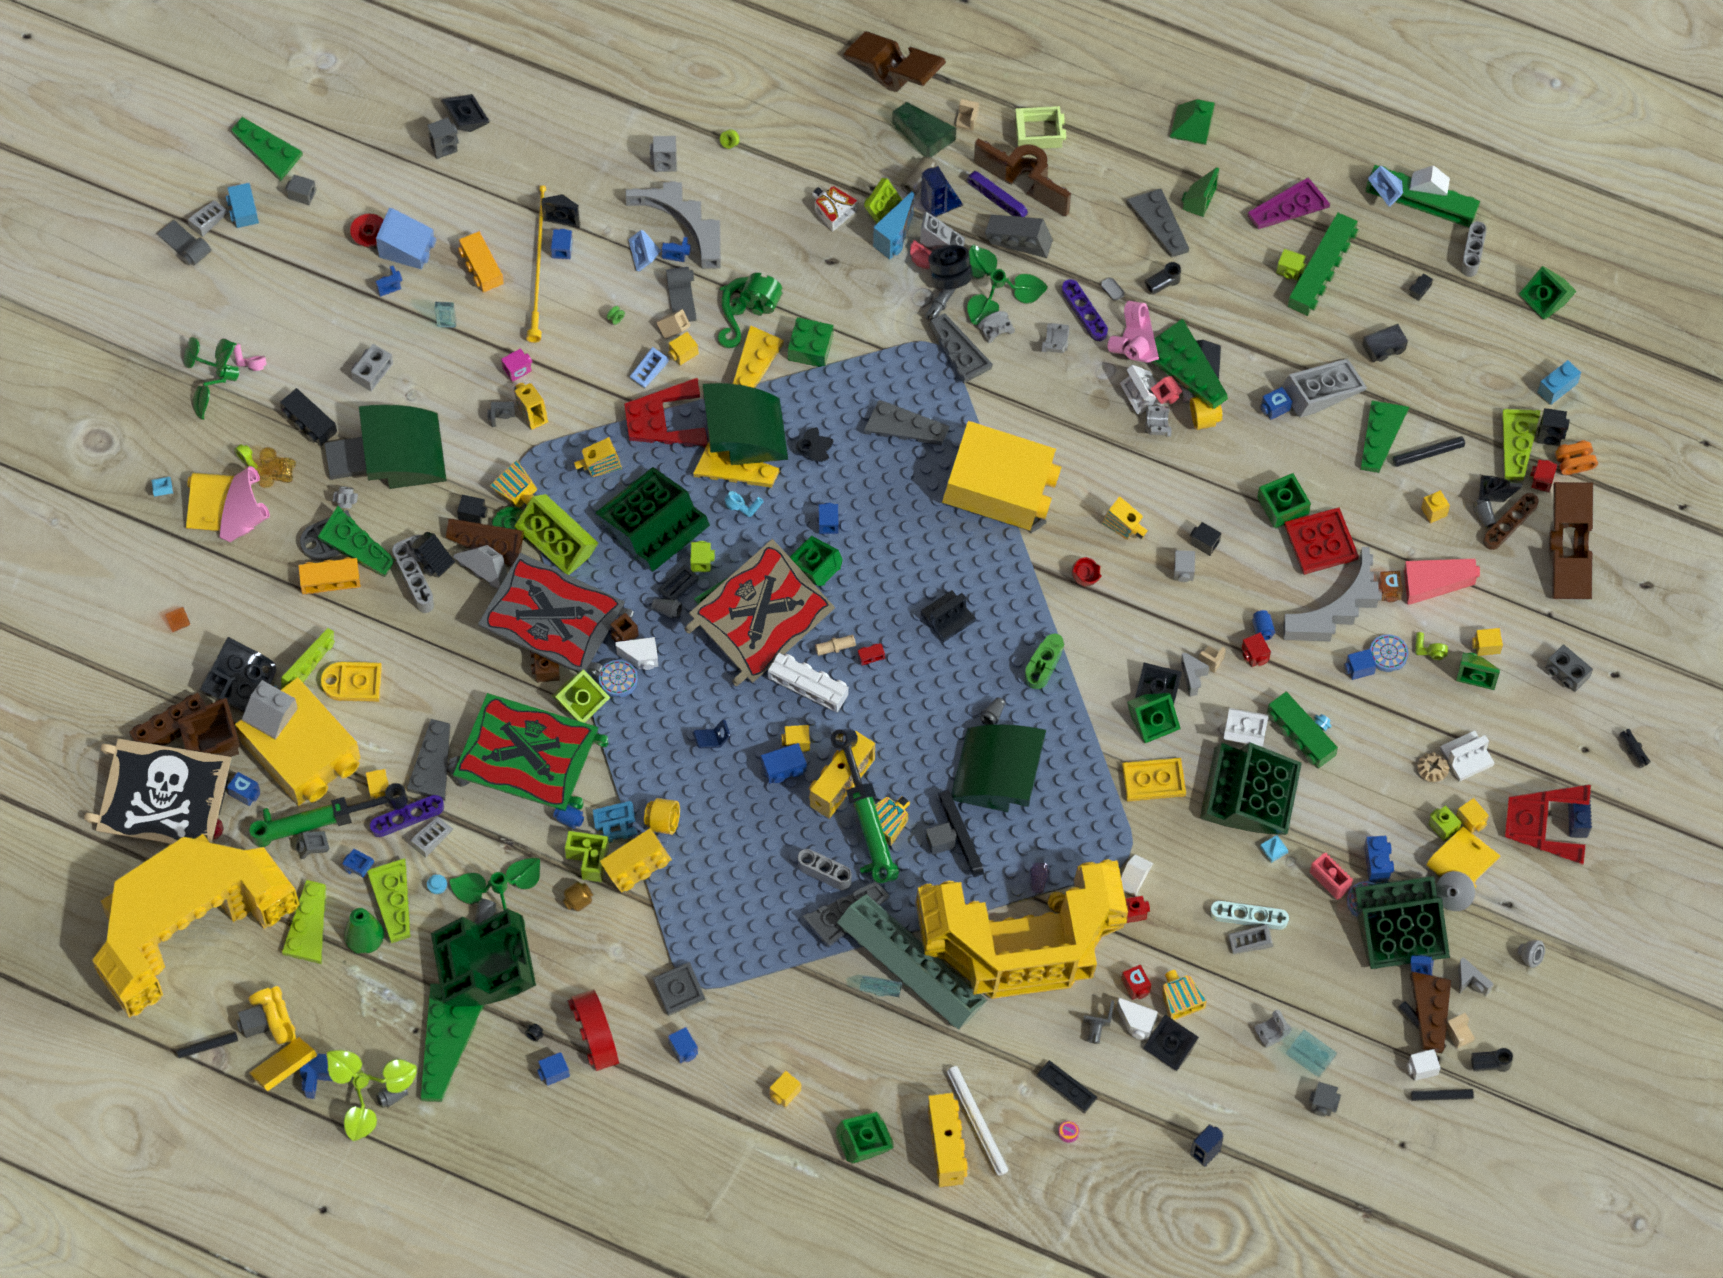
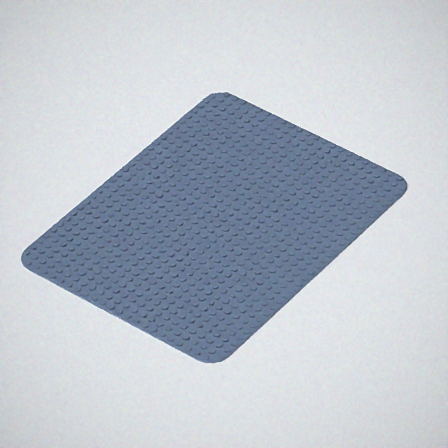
M926 341L910 342L759 383L756 386L757 389L780 398L788 460L763 462L779 468V474L772 488L748 485L747 482L740 481L734 483L725 479L712 480L710 477H694L693 473L706 448L700 445H693L692 447L679 443L665 444L654 441V443L629 441L626 420L546 441L531 448L520 462V465L525 469L537 487V491L533 495L546 494L598 542L590 558L569 576L625 601L623 608L631 609L634 612L632 620L637 624L639 633L636 639L655 637L658 667L645 670L634 666L638 676L636 689L625 697L609 696L610 699L592 716L596 727H599L598 734L608 737L609 743L607 747H603L620 803L628 801L633 803L635 822L628 823V828L636 827L637 834L631 836L632 840L649 829L644 824V812L648 802L655 801L656 798L679 802L680 817L675 833L669 835L654 832L672 860L664 868L657 869L651 873V876L645 879L674 968L690 962L700 987L703 989L724 988L863 947L858 944L853 936L846 933L828 948L802 919V916L810 914L820 907L827 906L837 899L846 897L854 891L875 882L872 877V871L863 874L860 872L861 867L872 863L854 803L849 802L848 796L830 819L810 807L809 787L811 783L820 778V773L824 766H829L833 761L834 753L837 750H841L836 749L831 743V735L838 729H853L875 742V760L861 777L862 784H873L876 797H873L875 805L885 797H889L896 802L901 796L905 797L910 803L905 809L908 813L906 825L891 846L887 844L892 862L899 869V876L893 882L878 883L889 895V899L880 906L910 933L920 930L915 900L918 887L924 884L940 885L945 881L961 882L965 905L973 901L985 902L988 911L1074 886L1077 867L1082 863H1100L1103 860L1109 859L1118 861L1120 869L1129 859L1133 845L1131 827L1064 649L1045 687L1034 689L1025 682L1026 667L1041 642L1043 643L1046 636L1054 633L1058 634L1019 528L942 503L967 422L980 423L965 384L962 383L943 348L938 344ZM704 399L664 409L667 432L705 427L707 443H709ZM879 399L950 426L942 445L917 442L915 439L903 440L895 436L882 437L880 434L871 433V435L864 434V429ZM817 427L819 436L834 440L831 448L827 451L829 455L828 460L817 462L813 461L809 456L798 454L796 444L804 437V433L808 429ZM610 437L622 469L595 477L591 476L589 470L578 473L574 462L584 459L582 450ZM652 467L686 489L694 507L707 516L710 526L691 542L705 541L711 543V550H715V562H711V572H694L699 576V580L677 599L678 602L682 603V612L678 618L673 619L652 610V602L654 599H664L663 595L657 592V589L684 564L691 569V542L654 572H651L614 538L595 515L596 511ZM730 491H734L744 499L747 507H750L757 497H760L764 502L751 517H747L740 510L729 509L725 504L724 498ZM819 504H838V534H819ZM810 536H814L838 549L843 559L841 569L825 583V586H816L832 603L835 609L785 653L794 657L795 661L801 664L803 662L809 664L817 672L823 671L835 681L841 680L846 683L848 696L837 713L768 679V670L753 683L746 678L738 686H735L732 680L741 671L700 626L690 634L684 630L694 620L689 615L697 606L694 599L722 580L729 578L772 538L790 557ZM540 551L544 564L563 572ZM685 572L683 575H681V576H680L670 587H668L665 591L668 592V591L675 585V583H677L679 580H681V579L687 574V572ZM953 590L956 595L960 593L965 595L967 598L966 607L976 619L974 623L943 642L921 615V610ZM611 629L592 662L604 666L612 660L626 661L617 655L616 643L610 636ZM853 634L856 646L839 650V653L831 652L817 656L815 644L830 641L834 637L837 639ZM881 643L885 652V659L862 666L858 657V650L862 647H870L873 644ZM1048 657L1042 658L1043 660H1050ZM586 670L589 676L600 686L599 676H594ZM1035 675L1033 679L1038 681L1040 676ZM996 697H999L1005 701L1006 705L998 723L994 725H1020L1046 729V736L1029 807L1010 803L1009 812H1003L954 801L983 866L984 874L974 878L957 840H955V848L932 855L926 840V829L949 823L940 803L938 792L946 789L950 793L952 792L967 728L985 725L980 719L981 711L995 700ZM721 720H726L731 736L722 747L699 749L693 731L714 729ZM809 725L810 751L802 752L807 763V772H804L799 777L792 776L786 778L783 782L769 784L761 764V755L786 747L782 746L781 734H785V726ZM723 727L720 730V735L722 738L724 737ZM804 849H810L848 867L852 873L851 886L846 890H839L802 873L798 868L799 852ZM804 859L802 862L807 864L810 863L811 860ZM826 867L820 869L822 872L829 871ZM840 876V877H838V879H839V880H846L847 877H846V876Z

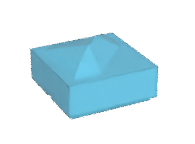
M171 477L151 480L154 497L173 493Z
M1278 835L1260 845V848L1271 863L1288 853V849Z

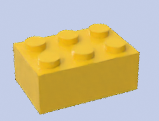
M649 828L600 860V863L622 893L632 889L640 880L649 878L651 873L657 869L667 866L668 862L672 859L658 837Z

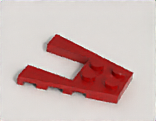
M698 378L625 403L629 441L650 443L658 441L671 445L672 443L692 447L693 445H700L706 448L708 443L705 427L667 432L663 402L700 398Z
M1591 784L1510 796L1508 799L1505 837L1584 865L1586 844L1546 840L1549 801L1589 805Z

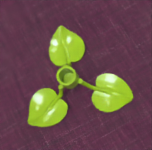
M333 1050L326 1053L330 1078L339 1084L350 1081L355 1086V1091L360 1101L361 1108L353 1106L345 1114L344 1128L347 1136L352 1141H357L369 1135L377 1124V1117L374 1111L364 1109L365 1104L360 1089L365 1088L369 1080H374L380 1083L386 1082V1089L391 1093L402 1092L415 1079L417 1073V1066L403 1059L391 1060L384 1066L382 1072L384 1079L370 1074L366 1075L361 1070V1059L353 1052Z

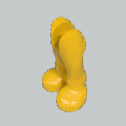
M279 986L271 989L265 988L249 996L248 1000L252 1005H263L262 1009L266 1014L268 1026L277 1044L292 1042L296 1039V1030L289 1018L285 1000H282V990Z

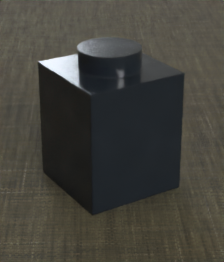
M462 495L457 510L458 520L481 524L483 518H486L488 513L485 499Z
M1201 522L1198 527L1195 526L1190 534V537H1192L1190 545L1211 556L1221 541L1222 533Z

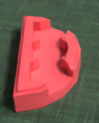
M913 240L910 247L912 261L921 268L930 269L928 259L932 251Z

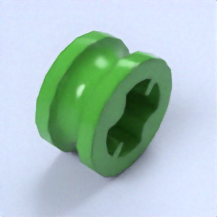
M614 306L608 312L607 319L609 321L612 320V323L616 325L623 319L625 312L620 310V307Z

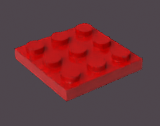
M1340 507L1290 520L1284 524L1303 575L1359 559Z

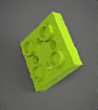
M881 178L870 197L865 199L864 207L878 224L890 212V209H894L903 199L888 178Z

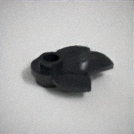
M817 427L811 428L797 442L796 450L801 456H809L813 461L823 462L829 459L827 451L831 448L834 440L819 436Z

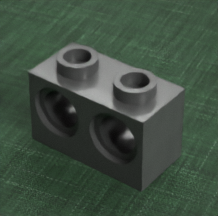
M448 117L427 125L430 146L437 159L458 152L457 144H459V140L456 135L458 131L455 124H451Z
M1564 644L1548 659L1545 667L1552 676H1556L1566 688L1574 692L1591 677L1593 671L1592 667ZM1557 662H1563L1565 665H1559ZM1571 674H1577L1579 677H1573Z

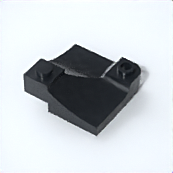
M227 637L198 691L218 701L227 698L228 705L245 712L250 696L259 683L263 680L271 684L276 674V665L263 654ZM263 666L268 667V673L262 671Z

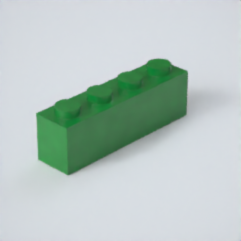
M1287 691L1268 704L1267 715H1269V719L1278 724L1281 732L1286 737L1289 736L1295 748L1299 751L1301 750L1306 755V759L1311 765H1315L1319 769L1336 756L1338 747Z

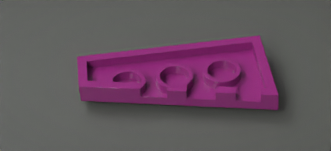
M1308 177L1249 211L1247 216L1257 229H1262L1330 208V203Z

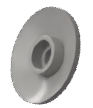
M1452 871L1444 874L1438 880L1436 893L1438 897H1442L1444 908L1450 911H1462L1472 904L1475 897V886L1466 874ZM1451 889L1456 890L1455 896L1450 893Z

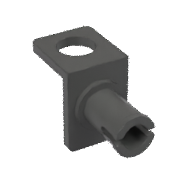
M1111 1000L1108 1019L1083 1016V1022L1090 1024L1087 1042L1092 1043L1093 1036L1096 1035L1094 1044H1100L1102 1027H1110L1114 1000Z

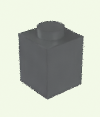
M295 174L286 185L288 198L306 205H310L317 191L314 180Z
M949 823L926 829V840L932 855L955 848V840H958L955 829H951Z
M262 1005L238 1012L240 1018L236 1020L239 1032L244 1031L246 1038L269 1031Z

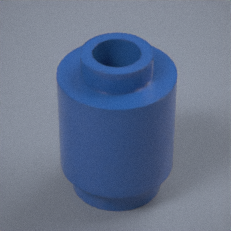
M1266 610L1255 612L1252 619L1255 634L1261 632L1265 641L1270 640L1275 634L1271 615Z
M568 805L566 811L555 809L553 817L558 822L572 829L580 827L584 821L583 811Z

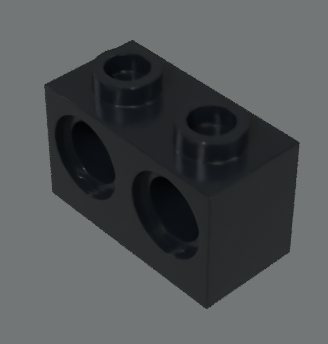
M1544 408L1539 424L1537 443L1560 446L1561 440H1565L1569 428L1570 419H1566L1567 411Z

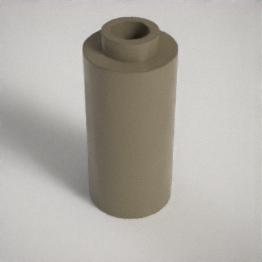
M923 157L903 180L901 188L907 194L913 192L915 196L937 170L936 161L931 157Z

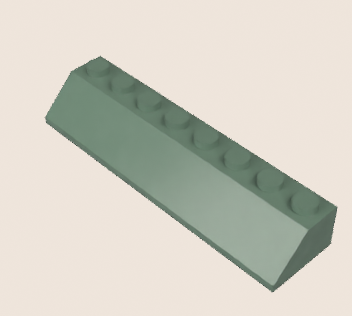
M867 894L850 905L837 922L843 931L853 936L859 945L870 951L875 959L880 960L891 973L896 974L906 986L912 988L922 1000H925L932 1006L935 1012L945 1017L948 1023L958 1030L987 1002V999L981 994L973 995L972 986L940 958L925 955L923 943Z

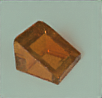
M179 607L164 614L172 632L191 625L184 607Z

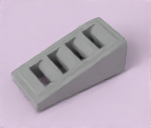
M214 200L188 219L189 227L203 237L228 213V210ZM216 207L220 212L217 213L213 209Z
M437 817L410 840L411 846L426 858L453 828ZM438 824L445 829L443 832L436 827ZM434 830L439 835L435 836L431 831ZM429 835L433 840L430 841L426 836ZM422 840L427 843L426 846L421 843Z
M1267 924L1228 934L1233 954L1274 947ZM1260 934H1264V941L1261 940ZM1253 935H1256L1257 943L1253 942ZM1248 936L1249 945L1245 944L1244 937ZM1236 938H1240L1242 947L1237 946Z

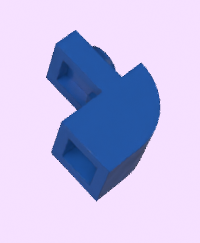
M317 1054L315 1058L300 1068L301 1078H304L302 1091H305L306 1098L315 1099L318 1080L333 1081L328 1074L326 1054Z

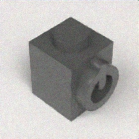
M1318 1082L1316 1092H1311L1308 1102L1312 1104L1311 1111L1322 1117L1326 1115L1331 1116V1112L1336 1113L1341 1094L1337 1093L1338 1087Z

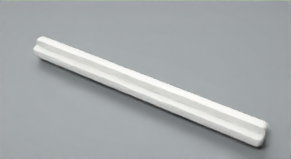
M957 1066L951 1067L947 1070V1074L997 1175L1006 1174L1008 1168L959 1068Z

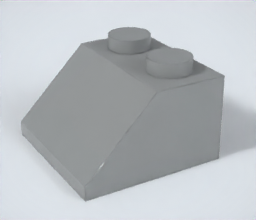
M262 680L250 696L242 721L276 740L298 709L296 700Z

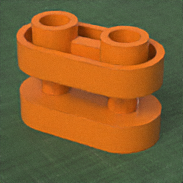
M1582 440L1576 444H1563L1557 448L1555 456L1558 462H1562L1559 467L1563 475L1589 471L1598 465L1596 456L1592 455L1594 450L1591 442Z

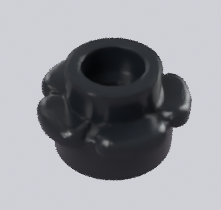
M533 1023V1025L528 1024L526 1026L527 1029L524 1033L530 1040L538 1042L539 1039L544 1037L543 1029L538 1024Z

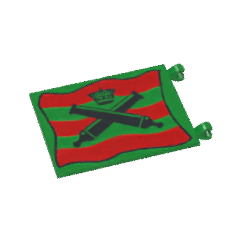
M487 693L453 777L562 811H566L568 805L581 810L584 805L583 799L578 796H572L592 744L595 743L605 748L609 743L608 737L603 734H597L599 727Z

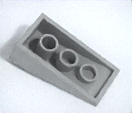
M1348 359L1289 374L1281 386L1292 400V407L1299 418L1315 414L1367 389Z

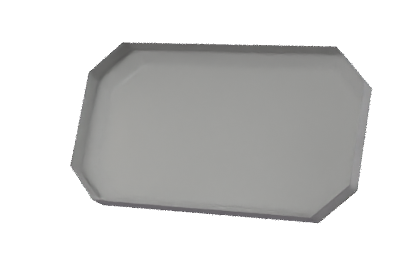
M1107 278L1102 281L1101 286L1113 300H1119L1124 297V290L1113 278Z

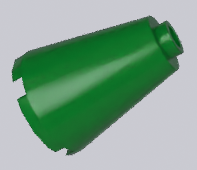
M356 908L349 916L344 930V940L348 948L353 952L369 954L376 951L383 943L384 929L382 924L366 909Z

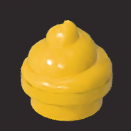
M1052 892L1047 902L1049 908L1055 912H1060L1065 894Z

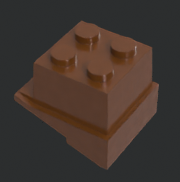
M227 698L209 704L204 709L178 719L186 750L228 757L239 755L238 748L240 744Z

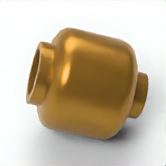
M575 882L564 890L565 899H563V902L569 910L573 908L579 912L592 903L593 893L585 882L583 884Z

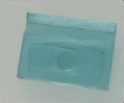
M1306 1030L1301 1032L1286 1052L1289 1057L1319 1078L1337 1056V1052Z

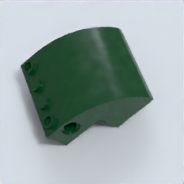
M507 908L478 924L465 917H461L431 933L443 1004L450 1006L486 1005L514 997L536 986L523 915H519Z

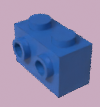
M799 743L761 755V764L769 784L780 783L786 778L792 776L799 777L804 772H807V763Z
M1386 835L1366 837L1364 850L1368 880L1373 883L1388 882L1391 873H1394V863L1389 858V854L1392 853L1391 843L1387 842Z

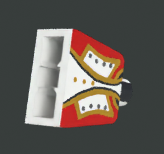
M835 186L826 192L817 187L812 193V196L817 199L815 201V212L832 232L858 211V201Z

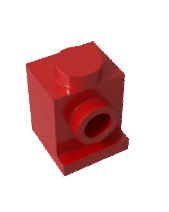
M1143 896L1125 898L1128 910L1127 923L1146 920L1147 913L1150 912L1148 900L1144 901Z

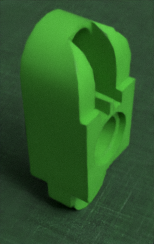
M1054 633L1046 636L1043 643L1041 642L1030 659L1025 671V682L1029 687L1041 689L1048 683L1064 649L1065 644L1061 635ZM1048 657L1050 660H1043L1042 658ZM1039 675V680L1035 681L1033 676Z

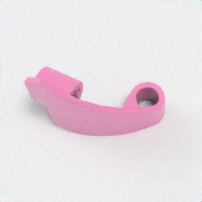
M1128 301L1124 307L1125 332L1122 337H1110L1108 341L1109 352L1124 354L1131 360L1147 363L1159 359L1147 305L1141 302Z
M252 466L247 467L234 476L226 497L221 520L220 538L229 542L255 529V526L270 517L268 508L263 503L257 504L251 485L258 482L260 477Z

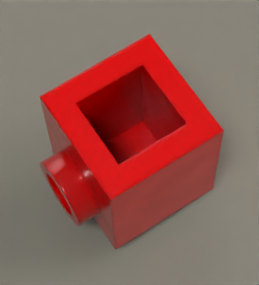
M1539 459L1537 466L1533 465L1530 477H1534L1531 488L1550 493L1557 464L1549 460Z
M1261 632L1243 639L1242 655L1245 661L1250 663L1251 667L1262 666L1270 660L1271 650Z

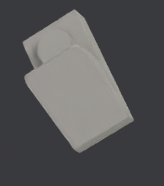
M1182 653L1181 665L1189 696H1197L1198 689L1201 688L1200 677L1208 675L1209 666L1187 653Z
M1464 957L1460 960L1458 966L1459 993L1471 983L1476 992L1487 996L1491 992L1494 983Z

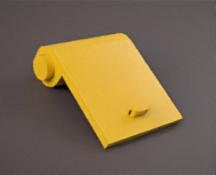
M192 473V476L188 477L187 485L190 488L186 529L220 531L226 497L234 476Z
M1462 827L1433 854L1426 866L1439 877L1452 871L1462 872L1472 880L1476 889L1477 885L1475 883L1477 879L1500 858V855L1465 827Z

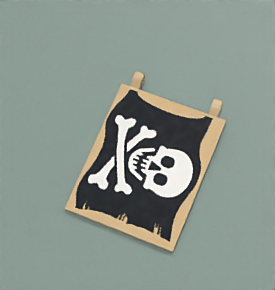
M118 739L116 746L104 743L101 745L103 753L114 755L100 815L85 813L84 820L88 823L97 824V832L173 844L182 837L196 839L204 834L209 843H212L231 757Z

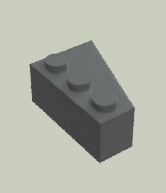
M991 214L985 232L990 244L1043 258L1048 257L1053 242L1043 218Z

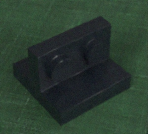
M953 590L921 610V615L943 642L974 623L976 619L966 607L967 598L963 593L956 595Z

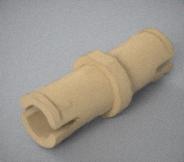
M853 634L837 639L834 637L830 641L815 644L817 656L831 652L839 653V650L856 646Z

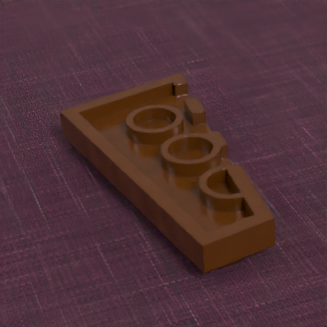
M448 519L446 538L471 549L488 545L501 554L504 563L510 567L513 566L521 553L524 531L456 519Z
M1412 971L1410 978L1411 982H1413V996L1416 1001V1015L1419 1019L1418 1027L1422 1050L1429 1051L1434 1049L1436 1053L1442 1054L1445 1046L1451 980Z

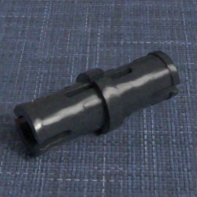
M1626 729V733L1623 731L1619 734L1628 748L1627 752L1630 755L1632 754L1639 767L1647 766L1651 761L1643 751L1641 742L1636 740L1631 730Z

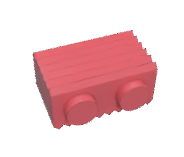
M1323 853L1311 864L1310 873L1339 900L1350 890L1353 878H1350V875H1347V872H1344V869H1341L1338 866L1339 864H1336V861L1330 858V855Z

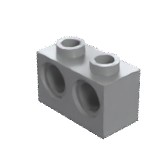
M653 136V144H650L651 165H654L655 172H677L676 136Z
M372 344L369 349L364 351L361 360L353 365L351 369L353 381L372 392L393 365L392 354Z

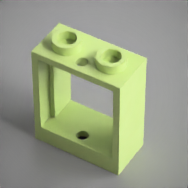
M1060 106L1016 109L1015 124L1018 147L1032 144L1041 149L1062 148L1063 140H1066V130L1062 129L1064 113L1061 114ZM1055 121L1056 136L1026 137L1024 122Z

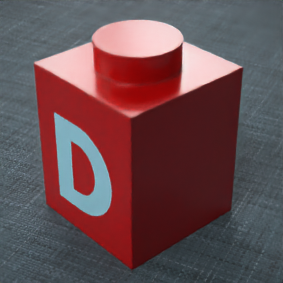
M1141 964L1122 972L1121 980L1132 1000L1136 998L1142 999L1149 995L1151 983Z

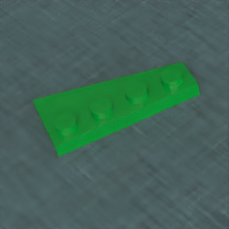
M241 117L231 129L232 134L247 149L249 148L254 153V156L258 160L260 159L280 181L283 180L303 156L302 151L244 117Z
M1372 400L1360 470L1380 473L1396 435L1409 411L1408 406Z

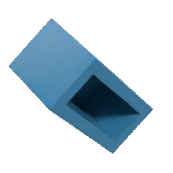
M250 183L227 187L229 195H225L227 204L232 206L233 209L229 211L231 221L236 222L237 228L258 224L259 221Z
M1567 360L1540 382L1537 393L1552 405L1578 384L1581 372Z

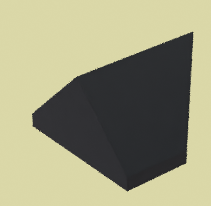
M1481 475L1479 500L1505 502L1522 488L1523 483L1496 476Z

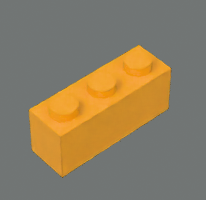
M480 231L459 239L460 247H458V252L461 258L465 257L467 261L465 264L469 273L473 272L475 285L477 287L480 286L483 293L503 285V274Z
M347 557L342 560H325L320 563L307 562L299 565L302 594L361 587L357 558Z

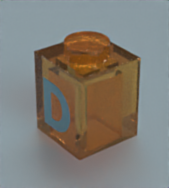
M1400 571L1380 572L1378 581L1379 589H1382L1381 601L1396 602L1401 600L1403 591Z

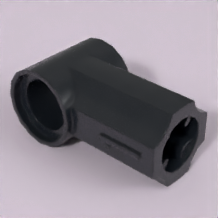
M1169 262L1163 270L1146 279L1145 285L1148 291L1155 295L1168 286H1175L1180 283V265L1176 262Z
M1500 1048L1497 1051L1472 1053L1473 1072L1489 1070L1508 1071L1512 1065L1513 1053L1507 1048ZM1505 1057L1508 1062L1502 1063L1498 1058Z

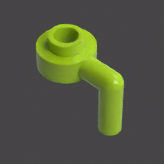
M240 444L234 448V452L241 462L247 464L248 467H254L257 472L259 471L258 465L252 459L253 452L249 446Z
M1416 633V655H1429L1434 660H1442L1444 657H1447V645L1433 643L1428 647H1423L1424 633Z

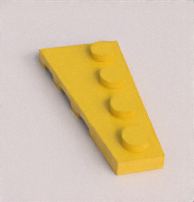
M750 325L733 384L756 388L784 345V340Z
M708 443L693 476L697 478L701 476L710 477L712 480L725 479L737 483V481L747 482L748 485L772 488L779 474V468L763 462L731 465L729 451L711 453L710 444Z

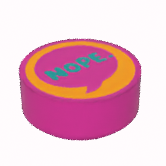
M1072 1121L1063 1122L1059 1127V1138L1066 1143L1077 1140L1079 1136L1078 1125Z

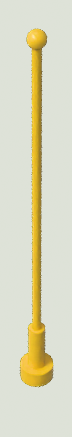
M544 185L539 187L541 194L534 311L531 314V329H528L526 334L527 341L532 343L540 342L542 338V332L538 329L539 312L537 309L543 224L541 201L546 191V186Z

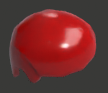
M1079 558L1072 566V576L1078 584L1092 586L1102 577L1100 574L1101 566L1091 558Z

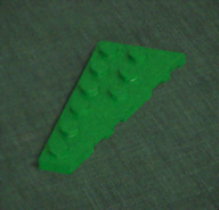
M1183 318L1154 338L1159 359L1151 361L1167 375L1172 376L1175 381L1212 409L1217 408L1228 400L1225 389Z
M430 983L421 1101L442 1102L453 1073L460 1062L461 1055L465 1051L477 1024L476 1021L480 1012L484 1008V1005L450 1006L443 1004L440 984Z

